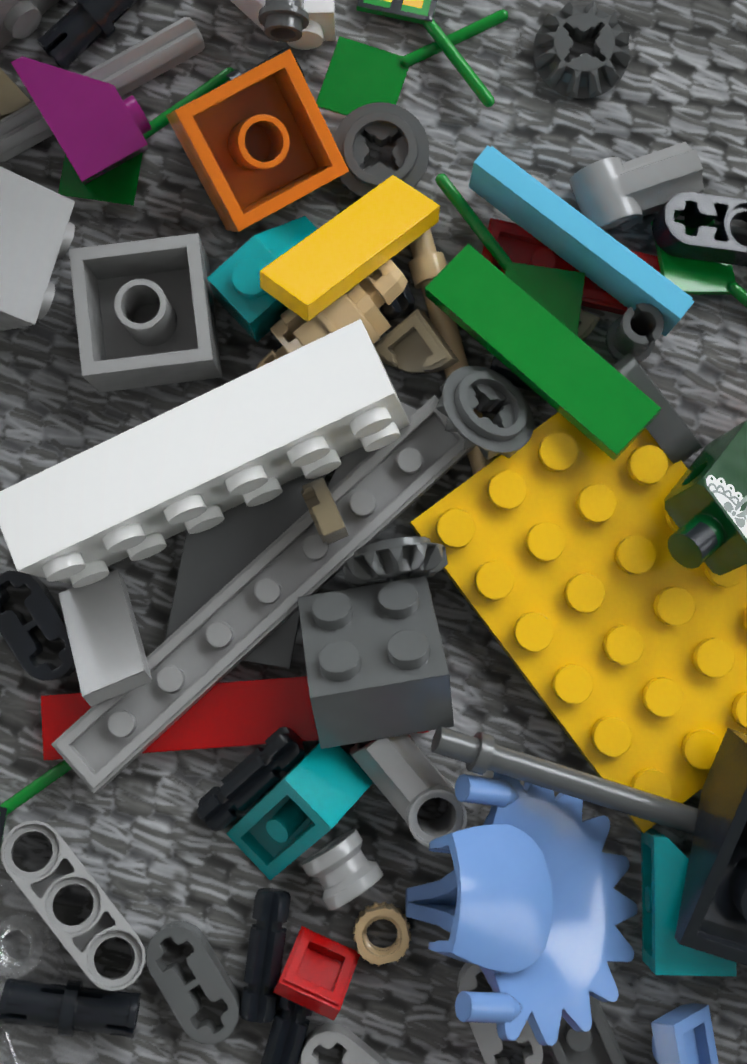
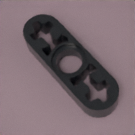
M681 192L673 196L655 216L652 224L653 237L657 245L667 254L678 258L747 267V246L738 243L730 230L731 220L747 222V200L696 192ZM679 215L684 216L686 226L697 228L691 235L685 234L684 224L675 222ZM713 219L715 220L712 227L707 226Z

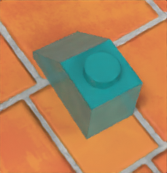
M306 216L254 235L207 277L216 300L256 342L270 331V327L288 309L260 288L259 271L317 230L316 226Z
M319 743L226 834L269 880H272L327 834L372 785L373 781L359 767L353 757L340 746L321 749Z
M649 829L645 833L641 832L642 961L655 975L737 977L736 962L680 945L675 939L689 859L668 837L657 830Z

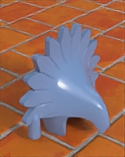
M494 772L493 778L462 774L455 783V796L460 802L491 806L490 812L483 825L452 832L438 837L429 843V851L451 854L454 870L438 881L406 888L405 916L440 926L450 933L449 940L429 942L428 949L459 961L478 965L491 986L493 992L461 991L457 995L455 1012L461 1022L496 1023L497 1033L502 1041H515L528 1020L539 1045L553 1046L558 1039L561 1016L576 1032H587L591 1029L592 1016L589 995L601 1002H615L618 999V988L607 962H630L634 958L632 946L615 926L635 916L638 911L637 904L614 889L615 885L628 871L630 866L629 860L623 855L602 852L610 830V820L607 816L602 815L582 821L583 800L562 793L555 797L553 790L527 782L522 786L520 780Z

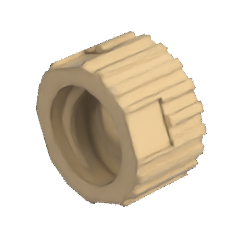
M385 901L382 903L374 902L371 906H365V910L359 913L353 927V934H355L353 940L357 943V953L364 960H367L372 965L380 966L394 961L398 962L405 955L406 950L410 946L411 933L409 931L410 923L407 922V917L402 913V910L395 907L392 903L387 904ZM385 919L395 925L397 938L391 946L386 948L377 947L369 941L367 928L377 920Z

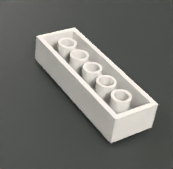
M359 319L0 491V528L18 572L46 578L49 582L59 581L72 584L74 588L84 587L107 577L110 573L108 566L127 557L131 561H138L161 552L167 547L165 539L187 530L189 534H195L217 526L225 519L223 512L244 502L248 507H253L276 498L283 492L281 485L304 475L306 479H314L332 472L341 465L340 457L361 447L366 452H371L393 443L401 436L399 430L410 425V422L362 320Z

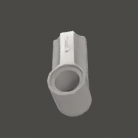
M686 141L624 163L619 157L605 158L580 169L569 180L581 214L604 231L621 226L622 231L628 230L638 224L643 219V216L660 211L676 194L681 192L702 193L704 191L701 161L696 149H691Z
M409 734L356 743L350 749L351 756L406 821L413 837L422 845L429 847V843L432 840L465 829L467 811L463 802L457 800L455 788L439 772ZM438 797L448 800L447 810L438 819L426 821L417 817L419 808L425 801Z

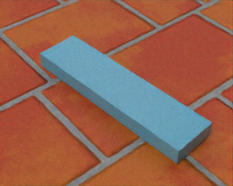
M487 145L474 161L469 183L470 189L579 272L585 273L587 278L628 309L632 307L634 311L639 303L651 304L656 307L664 320L662 335L666 336L695 302L690 295L493 146Z

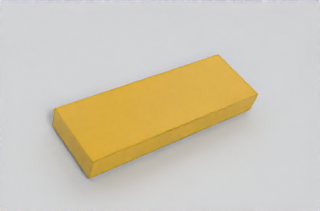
M392 175L260 270V288L308 322L437 224L440 205Z

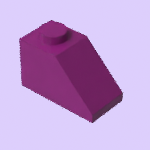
M24 56L11 62L84 185L148 150V143L143 134L149 132L152 128L133 95L122 100L117 89L112 84Z

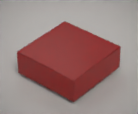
M301 926L273 993L334 1021L343 1004L360 954L347 946Z

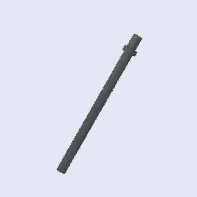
M439 726L433 736L431 744L432 753L466 763L467 771L483 775L487 770L694 835L698 808L495 744L494 736L480 731L473 737Z

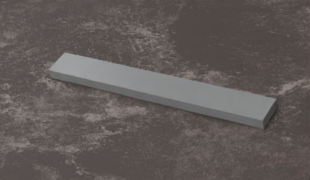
M435 395L409 418L410 425L399 430L401 436L396 441L381 449L372 451L330 490L349 536L329 545L327 542L323 543L309 510L305 512L146 657L152 682L91 707L51 744L93 793L100 792L292 616L299 609L297 597L317 593L343 569V563L353 557L357 549L370 544L474 448L471 447L464 450V438L458 432L445 431L448 417L436 409L439 399Z

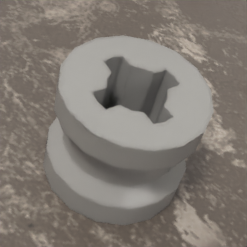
M356 828L345 832L307 857L301 864L309 877L317 878L323 887L322 900L328 910L337 909L352 901L371 888L384 875L378 863L367 860L361 850L363 839Z

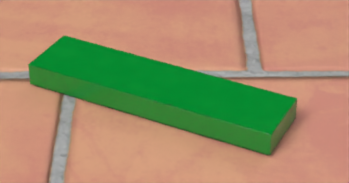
M469 243L425 287V296L614 461L659 415L662 409L659 405Z

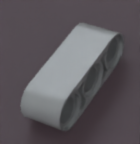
M37 820L26 821L13 827L5 836L1 846V861L15 884L85 975L98 988L115 991L122 990L133 984L142 973L146 961L145 948L139 936L53 827ZM28 835L42 836L49 841L52 847L50 862L37 872L22 871L13 861V851L16 844ZM76 885L84 888L89 893L92 899V908L85 921L78 925L69 926L62 924L56 919L53 913V901L61 889ZM118 937L127 942L131 949L132 959L130 965L124 973L117 977L109 978L102 976L94 966L96 949L103 941Z

